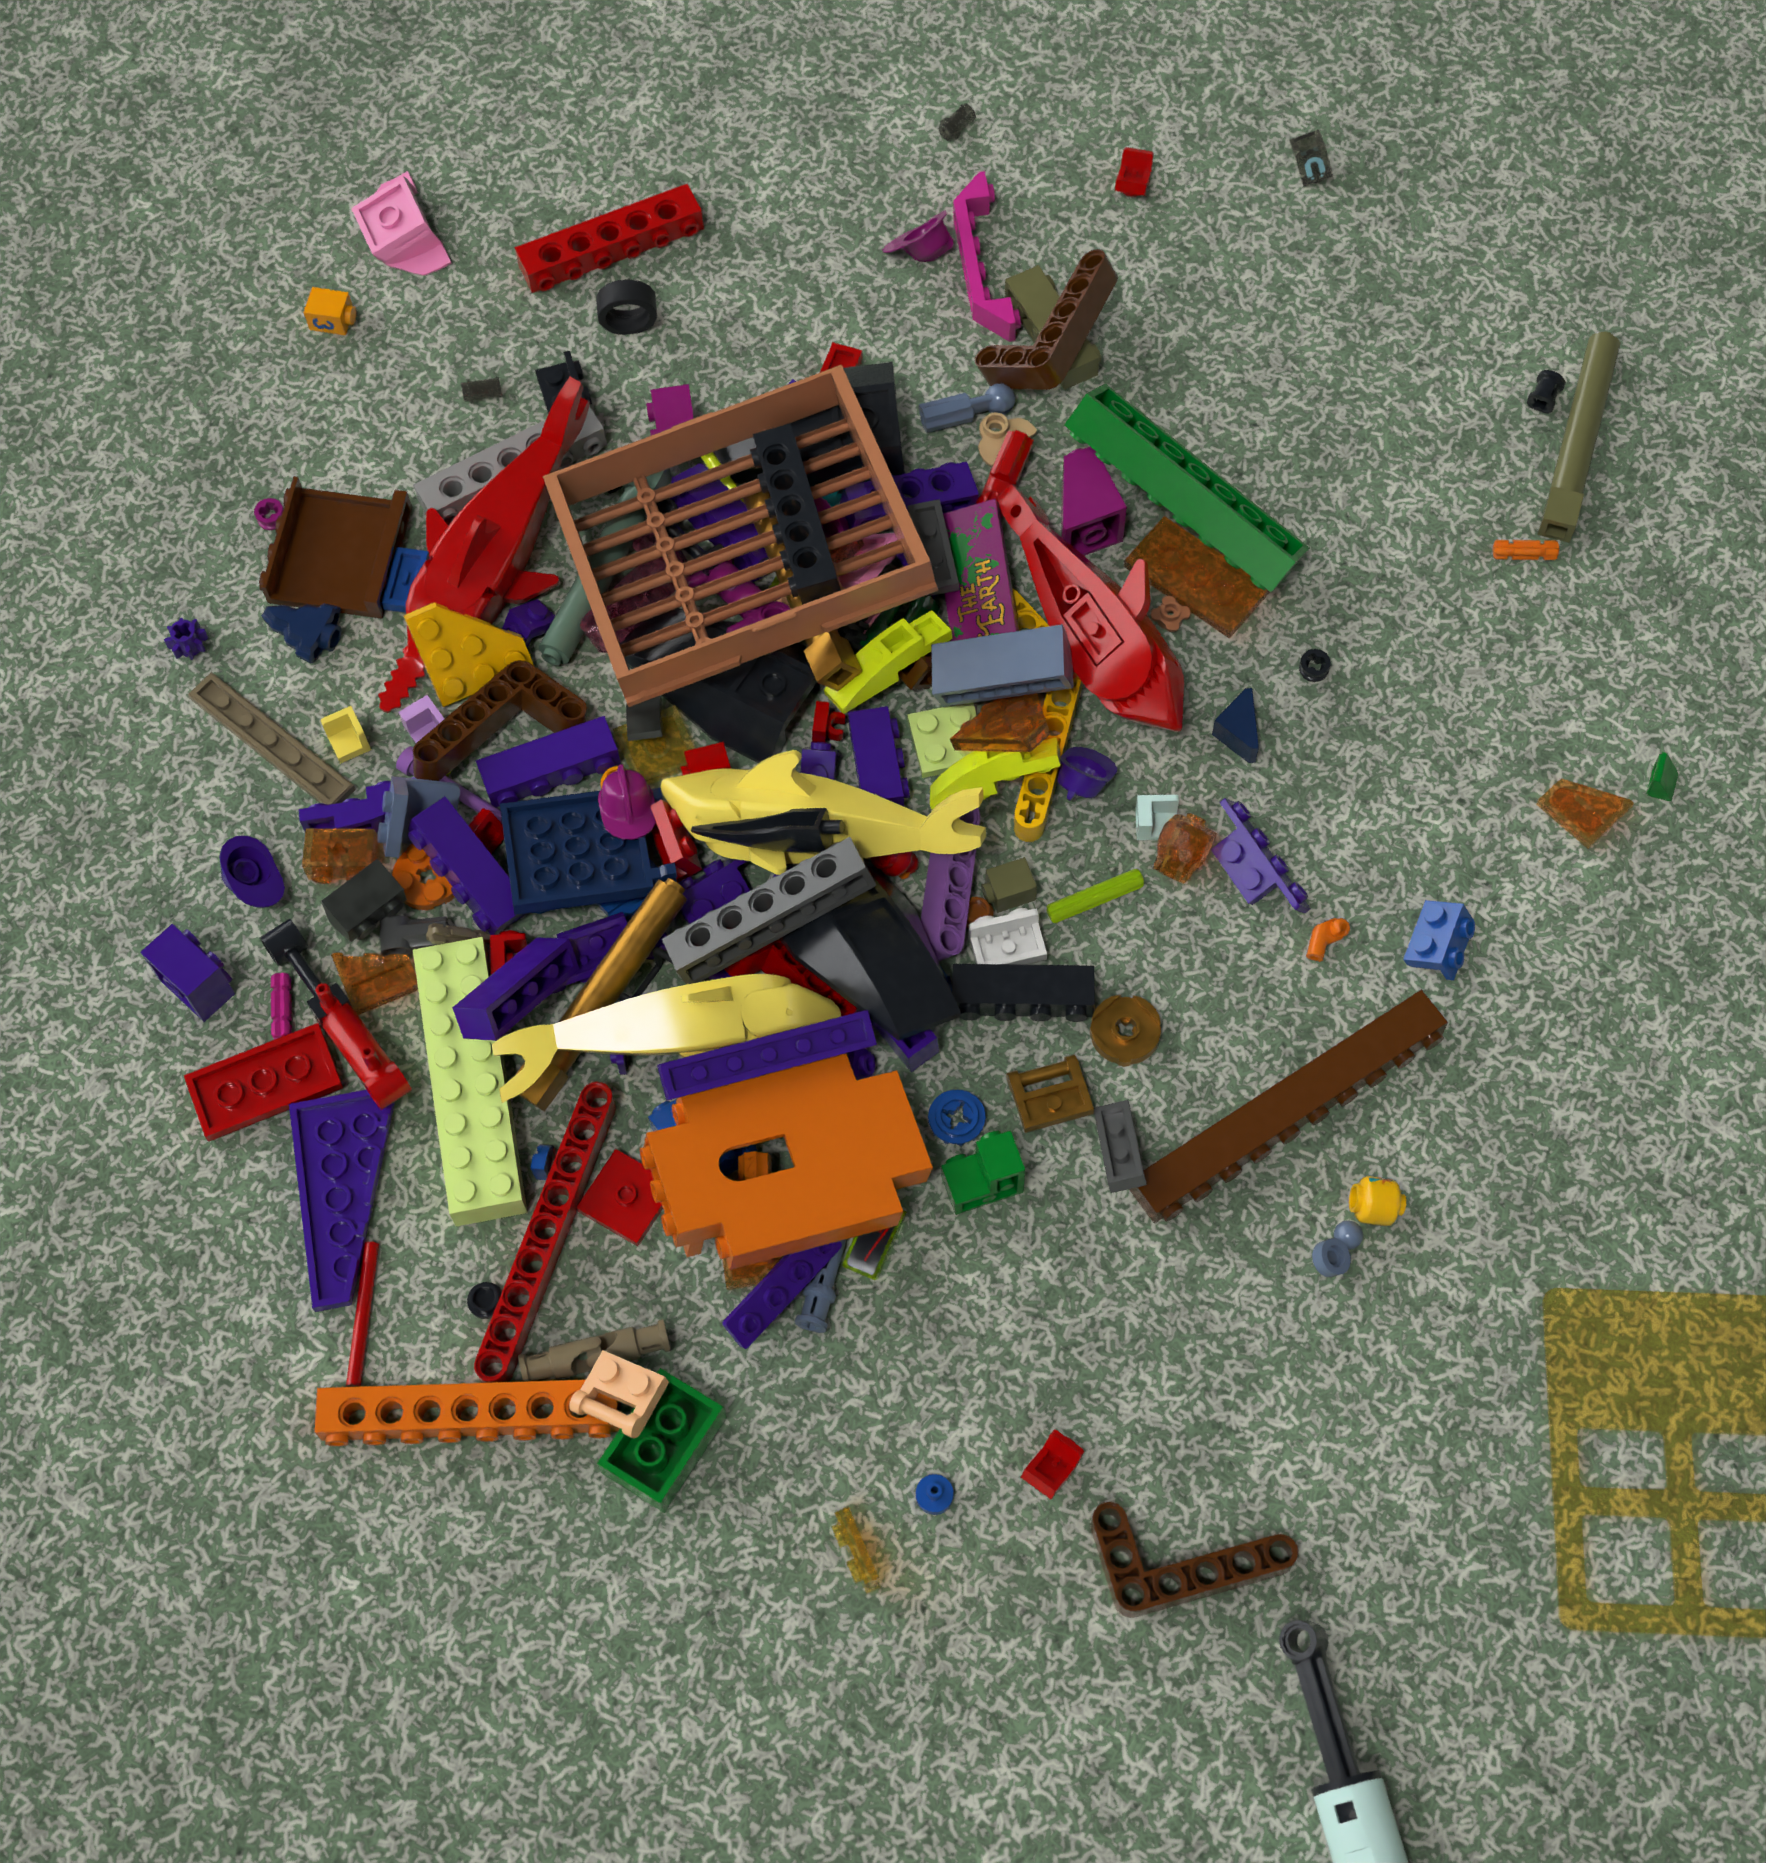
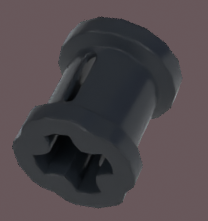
M1543 370L1536 378L1538 384L1535 390L1529 394L1527 404L1532 409L1549 414L1555 407V398L1558 392H1561L1565 387V379L1555 371Z

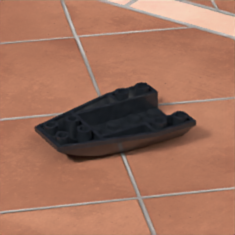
M893 362L843 368L891 475L905 474ZM837 405L791 422L795 437L842 420L844 417L840 406ZM848 431L802 448L799 452L802 462L854 442ZM751 437L713 453L720 463L724 464L751 454L750 449L756 448L754 438ZM860 455L807 474V479L811 487L862 468L864 464ZM754 466L730 475L734 483L745 484L758 479L757 474L763 473L762 467L756 469Z
M677 608L634 624L621 644L684 621L686 618L684 610ZM722 620L706 626L705 629L708 637L713 639L726 634L727 628L737 622ZM692 632L625 658L628 666L634 669L695 646L696 641ZM795 643L742 663L740 666L665 693L662 696L709 738L718 743L724 742V745L731 750L760 763L775 754H779L786 743L785 728L814 687L821 691L824 685L818 683L804 654V650L807 647L800 643Z
M866 858L863 859L877 886L779 938L796 961L860 1011L868 1010L870 1019L898 1041L960 1017V1009L915 908L890 878Z

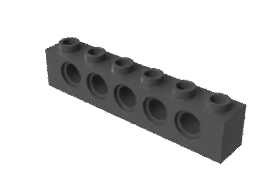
M848 837L841 842L832 844L828 849L810 859L801 861L797 866L770 878L766 883L739 895L736 899L722 907L706 913L703 917L689 925L678 928L672 934L663 938L662 941L676 972L686 985L698 983L877 885L851 837Z

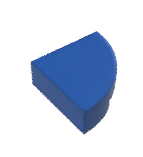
M539 1144L537 1146L538 1154L535 1153L533 1155L530 1167L536 1180H546L551 1169L553 1145Z

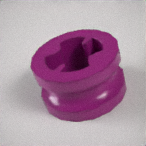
M265 498L256 504L254 515L261 528L275 530L276 520L278 516H282L284 510L277 499ZM270 510H274L276 514H271L270 518L266 519L264 515L269 514Z

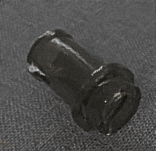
M962 104L949 118H943L940 121V126L938 127L940 135L947 141L958 139L960 132L976 119L975 111L970 105Z
M499 376L470 381V378H468L467 382L461 383L464 402L470 401L471 404H474V400L502 397Z

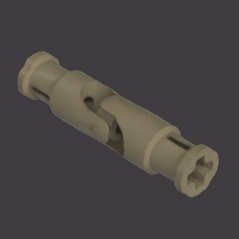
M664 1319L658 1320V1323L639 1329H635L632 1326L599 1336L551 1346L546 1352L530 1356L520 1354L518 1355L523 1382L538 1381L550 1377H555L557 1380L591 1371L603 1350L627 1361L638 1360L643 1354L659 1350L671 1351ZM582 1352H586L588 1358L580 1360L576 1357Z

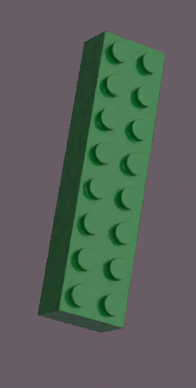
M1106 383L1087 393L1064 424L1070 430V435L1073 439L1081 444H1088L1096 451L1095 455L1107 465L1113 464L1122 472L1121 476L1125 481L1134 486L1139 485L1144 489L1151 502L1160 507L1165 506L1170 510L1177 523L1184 527H1191L1196 531L1202 543L1210 548L1215 547L1225 555L1224 559L1232 567L1236 569L1241 568L1251 576L1250 580L1262 590L1267 589L1272 592L1288 577L1310 549V547Z

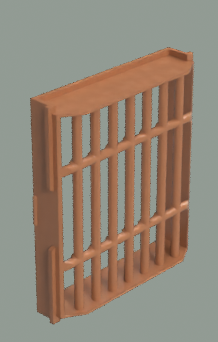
M842 365L719 411L707 413L675 425L671 429L543 476L628 707L740 666L742 663L821 633L830 632L938 591L931 561ZM839 405L844 419L795 437L798 449L800 450L848 431L854 443L804 461L803 465L806 475L860 455L864 467L811 486L813 499H818L868 479L871 480L875 491L818 512L821 525L880 503L886 516L827 537L826 542L829 551L890 528L893 529L897 540L841 562H833L837 578L900 553L904 554L908 565L849 588L842 587L838 578L841 591L716 638H709L705 629L706 626L791 595L789 583H782L705 613L698 612L695 602L783 569L784 565L781 555L694 588L688 586L685 577L776 543L774 531L772 529L684 563L678 561L675 552L769 517L766 504L673 539L669 537L666 527L762 492L759 479L665 514L659 512L656 503L755 466L752 455L748 454L655 490L649 487L646 477L753 437L752 434L789 424ZM634 482L638 492L636 497L574 520L570 505ZM644 508L647 515L646 521L583 544L579 532ZM652 532L654 533L657 541L656 545L592 569L588 556ZM663 557L666 564L665 570L601 593L597 581ZM673 582L676 590L675 595L611 619L607 609L608 605ZM683 608L686 616L684 621L620 644L616 631L674 609ZM692 632L696 641L695 646L634 669H629L625 657Z

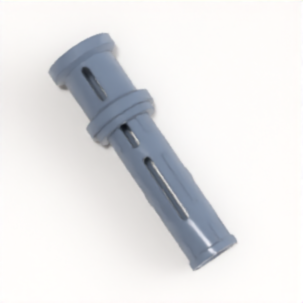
M846 1239L840 1241L842 1243L841 1249L814 1276L812 1283L805 1286L803 1291L805 1301L801 1315H797L794 1322L798 1327L817 1333L826 1332L828 1325L825 1320L829 1306L834 1303L836 1298L835 1291L832 1288L841 1262Z

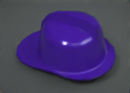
M1071 747L1060 756L1061 766L1057 782L1068 791L1067 800L1069 801L1077 795L1083 798H1095L1106 783L1116 775L1117 767L1109 757L1093 749Z
M235 836L228 839L222 846L219 855L221 877L226 887L247 905L265 908L277 904L283 897L285 886L267 846L250 836Z

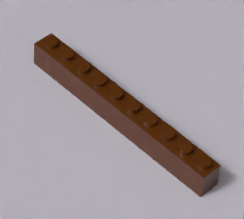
M1421 989L1146 1168L1144 1175L1147 1185L1129 1189L1154 1224L1163 1218L1166 1222L1174 1219L1183 1211L1182 1205L1191 1199H1194L1195 1202L1201 1201L1213 1191L1211 1186L1220 1180H1223L1225 1183L1230 1182L1242 1172L1241 1167L1252 1160L1254 1164L1262 1161L1272 1152L1270 1148L1281 1141L1284 1145L1291 1142L1301 1133L1299 1129L1310 1122L1314 1126L1324 1120L1330 1114L1328 1110L1339 1103L1341 1107L1349 1104L1358 1096L1357 1090L1367 1084L1370 1088L1376 1086L1386 1078V1071L1394 1066H1397L1398 1069L1405 1067L1416 1057L1414 1053L1425 1047L1426 1050H1430L1437 1046L1444 1039L1443 1033L1448 1024L1447 1020Z

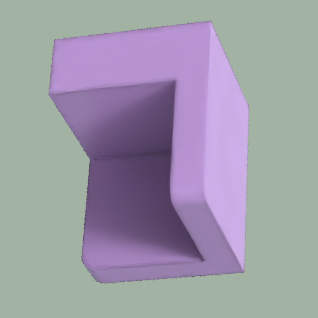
M428 695L398 712L404 728L415 743L445 719Z

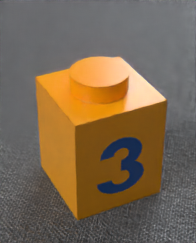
M312 287L304 309V315L309 330L346 336L349 325L355 323L356 307L352 305L349 292Z

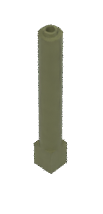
M1609 332L1595 333L1588 339L1549 495L1545 503L1537 535L1570 543L1576 528L1584 497L1583 492L1620 349L1619 339Z

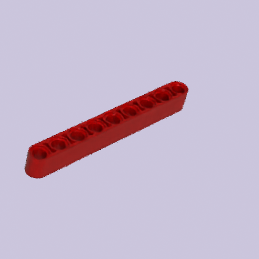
M603 1082L589 1083L581 1091L475 1358V1373L482 1383L510 1382L519 1361L518 1355L522 1353L577 1212L576 1207L582 1199L616 1111L612 1091ZM597 1098L607 1100L602 1107L593 1108L590 1106L591 1102ZM584 1130L594 1131L593 1136L588 1140H579L577 1138L579 1133ZM572 1162L582 1164L580 1169L574 1173L564 1171L566 1166ZM558 1195L569 1197L567 1202L561 1206L551 1204L552 1200ZM545 1228H554L556 1230L555 1234L549 1239L538 1238L539 1233ZM540 1261L543 1263L539 1271L535 1273L525 1272V1268L530 1262ZM524 1294L529 1296V1300L524 1306H512V1301L518 1295ZM508 1328L516 1330L515 1336L510 1341L502 1342L498 1340L503 1330ZM495 1362L502 1364V1369L496 1376L485 1375V1370L490 1364Z

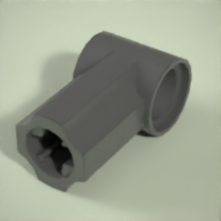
M394 915L389 918H382L379 923L381 956L392 960L397 959V956L401 955L402 959L410 957L413 949L438 945L432 944L426 939L428 926L432 923L443 924L445 927L449 925L447 917L410 920L405 916Z

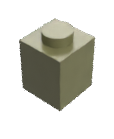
M1025 857L986 870L985 883L981 884L982 892L988 904H994L997 913L1036 901L1037 885Z

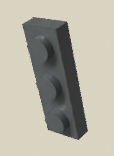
M940 499L908 505V513L931 561L934 579L938 587V591L926 596L959 590V582Z
M1124 1100L1095 1107L1094 1115L1110 1193L1147 1185L1129 1101Z

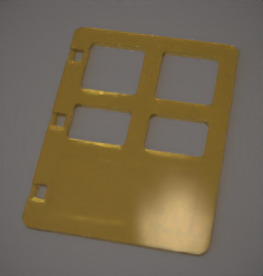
M1574 1288L1550 1289L1543 1297L1542 1310L1558 1615L1561 1623L1567 1629L1573 1631L1766 1639V1610L1711 1608L1705 1605L1703 1601L1698 1522L1700 1520L1766 1522V1494L1699 1491L1695 1487L1691 1440L1692 1435L1695 1433L1766 1436V1296ZM1600 1429L1660 1433L1663 1437L1666 1488L1664 1490L1583 1486L1579 1477L1578 1430ZM1586 1515L1665 1519L1669 1524L1674 1591L1673 1605L1590 1602L1586 1596L1582 1518Z

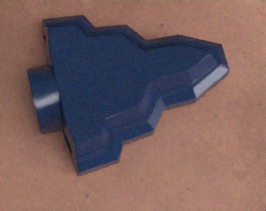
M326 603L319 607L306 604L298 609L286 605L267 606L261 615L262 619L274 632L284 635L286 645L295 649L296 656L310 664L318 659L323 650L333 651L341 638L342 630L337 625L341 608Z

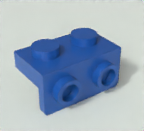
M1425 900L1403 959L1408 966L1440 970L1446 980L1455 979L1458 969L1463 965L1464 952L1468 941L1475 932V921L1465 905L1462 903Z

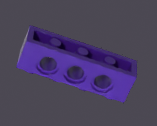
M967 461L961 463L948 462L936 468L926 470L918 468L907 474L892 475L906 508L908 505L940 499L944 514L975 505L979 497V492ZM860 482L844 488L839 504L874 492L875 489L872 482ZM877 504L845 517L848 520L849 529L886 516L882 505Z

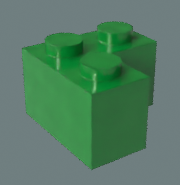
M1011 1130L1001 1133V1131L986 1133L979 1141H976L975 1154L967 1157L965 1154L955 1155L947 1159L946 1164L941 1165V1178L955 1215L1024 1193L1025 1167Z

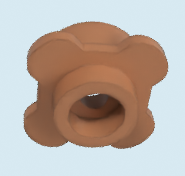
M1165 596L1162 599V604L1158 608L1152 609L1150 616L1163 629L1175 632L1181 626L1183 619L1190 617V609L1187 606L1178 604L1173 596Z

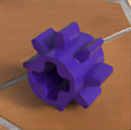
M179 618V621L175 622L172 626H167L171 637L165 638L164 642L168 649H172L176 659L183 655L193 660L194 656L200 651H206L202 641L209 639L205 629L200 627L197 619L190 622Z

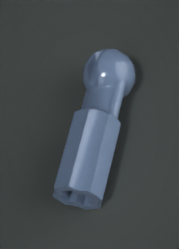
M994 384L982 396L970 398L966 393L919 404L920 420L925 432L929 433L972 422L976 413L984 411L1004 415L1013 408L1015 395L1009 386Z

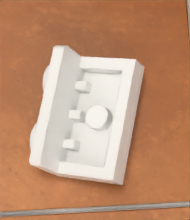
M1018 908L1011 911L1008 915L995 918L993 916H983L970 923L969 940L976 964L1025 965L1047 960V951L1038 923V910Z

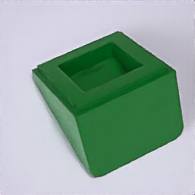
M1665 752L1659 754L1652 768L1646 794L1665 801H1672L1678 772L1669 755Z

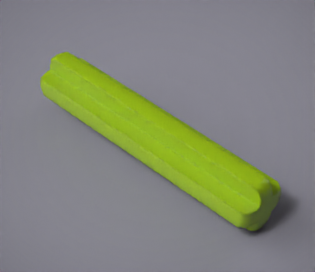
M1132 869L1047 905L1046 909L1049 919L1052 923H1058L1138 890L1144 886V878L1139 869Z

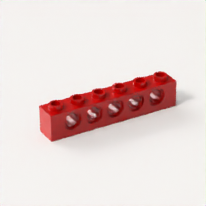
M687 183L514 247L518 266L531 293L540 290L546 291L558 283L569 279L576 280L590 271L608 268L617 261L625 258H635L641 252L655 247H664L669 242L684 236L691 237L695 235L698 231L704 229L702 210Z

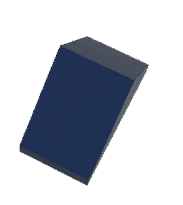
M1245 688L1215 719L1212 735L1248 763H1256L1259 750L1252 688Z

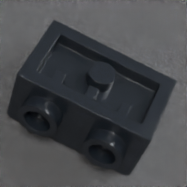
M570 350L564 352V363L535 370L548 414L569 377L578 381L584 379L579 360L573 362ZM586 385L583 386L581 397L588 400L591 405L592 401Z

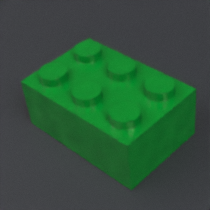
M660 1368L657 1373L665 1376L669 1384L641 1434L634 1439L623 1434L622 1429H619L597 1462V1465L603 1475L665 1513L727 1417L723 1406Z

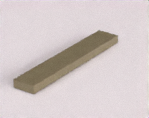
M212 672L188 694L191 701L319 803L326 805L342 803L356 790L351 782Z

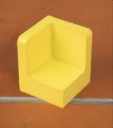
M352 706L320 720L340 764L371 750Z

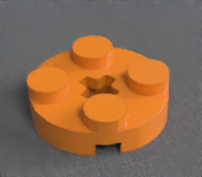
M412 843L397 859L392 871V876L404 889L407 899L404 903L418 910H431L444 902L447 904L454 898L451 891L452 885L445 876L439 877L430 865V857L423 849L418 850ZM427 870H432L436 878L434 880L428 879L426 883H421L422 879L419 875Z

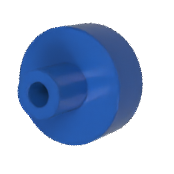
M928 1475L921 1479L916 1487V1502L920 1509L927 1514H942L950 1508L953 1502V1487L941 1475Z

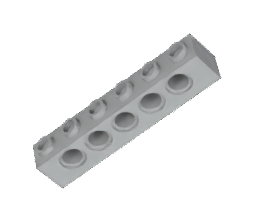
M590 406L581 432L564 455L560 469L571 466L575 460L585 455L598 453L602 447L607 445L604 428ZM546 420L413 484L418 502L425 513L427 509H436L449 526L462 508L488 482L541 436Z

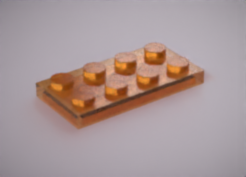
M1165 516L1124 560V567L1129 571L1132 570L1138 559L1145 560L1148 564L1149 584L1166 596H1173L1178 604L1187 606L1191 613L1229 639L1269 594V590H1262L1254 585L1250 580L1251 576L1243 569L1232 567L1226 562L1224 555L1206 546L1200 539Z

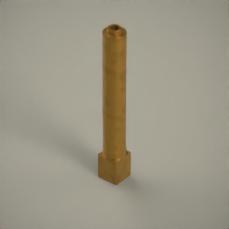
M759 492L743 498L747 510L766 504L765 500L771 497L769 492L765 494ZM767 517L753 524L759 535L772 530V525L778 524L777 518L770 519V517ZM777 542L764 547L769 559L779 556L780 551L786 550L784 544L778 545ZM783 568L775 571L780 584L788 582L787 578L793 576L792 570L785 571ZM792 594L786 596L791 609L802 605L800 596L794 598ZM837 629L805 640L808 647L804 650V654L818 683L839 691L862 672L849 641L840 637Z
M670 878L666 882L662 880L656 882L559 1022L616 1003L620 994L623 993L687 901V898L683 895L685 889L680 884ZM557 1050L550 1065L542 1075L520 1096L542 1111H545L569 1078L566 1073L581 1052ZM525 1062L523 1063V1065L517 1073H519L524 1068Z

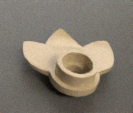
M1001 413L988 414L981 421L979 427L982 439L978 450L982 460L987 465L993 467L1008 431L1018 430L1026 433L1031 438L1037 433L1036 428L1023 418L1007 419ZM998 428L1000 431H992L991 429Z

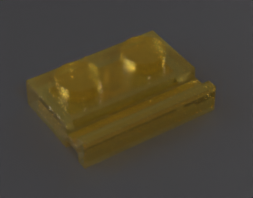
M849 1506L834 1512L837 1523L831 1526L838 1546L840 1548L846 1546L851 1560L847 1561L846 1564L854 1583L856 1584L861 1581L866 1594L880 1588L879 1576Z

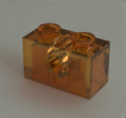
M306 828L302 867L308 879L320 884H328L332 880L348 881L377 858L379 859L380 843L377 841L378 836L375 829Z

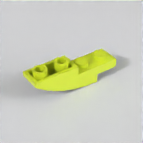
M932 610L911 623L902 618L872 639L855 654L862 672L839 691L826 686L824 689L825 695L843 714L847 713L899 681L898 672L920 659V657L932 651L931 644L948 642L953 639L952 630Z
M1020 734L985 745L966 755L944 771L930 786L929 804L931 810L950 795L962 790L983 787V797L986 799L991 795L997 794V781H1012L1022 775L1035 772L1045 773L1053 768L1060 767V747L1057 737L1023 745Z

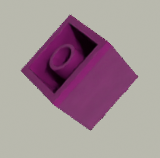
M1091 447L1085 449L1078 448L1064 456L1061 488V537L1084 556L1123 542L1127 509L1104 463L1095 455L1096 451Z

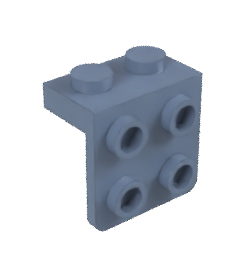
M391 776L389 791H384L382 811L386 812L385 822L379 823L377 837L378 843H383L385 857L399 858L401 843L412 844L408 836V827L411 819L444 796L457 811L460 797L459 785L451 782Z

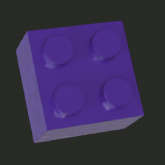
M171 924L140 953L158 980L205 1022L235 995L229 984L233 979L223 969L224 964L211 951L205 953L200 947L201 943L188 929L181 932Z

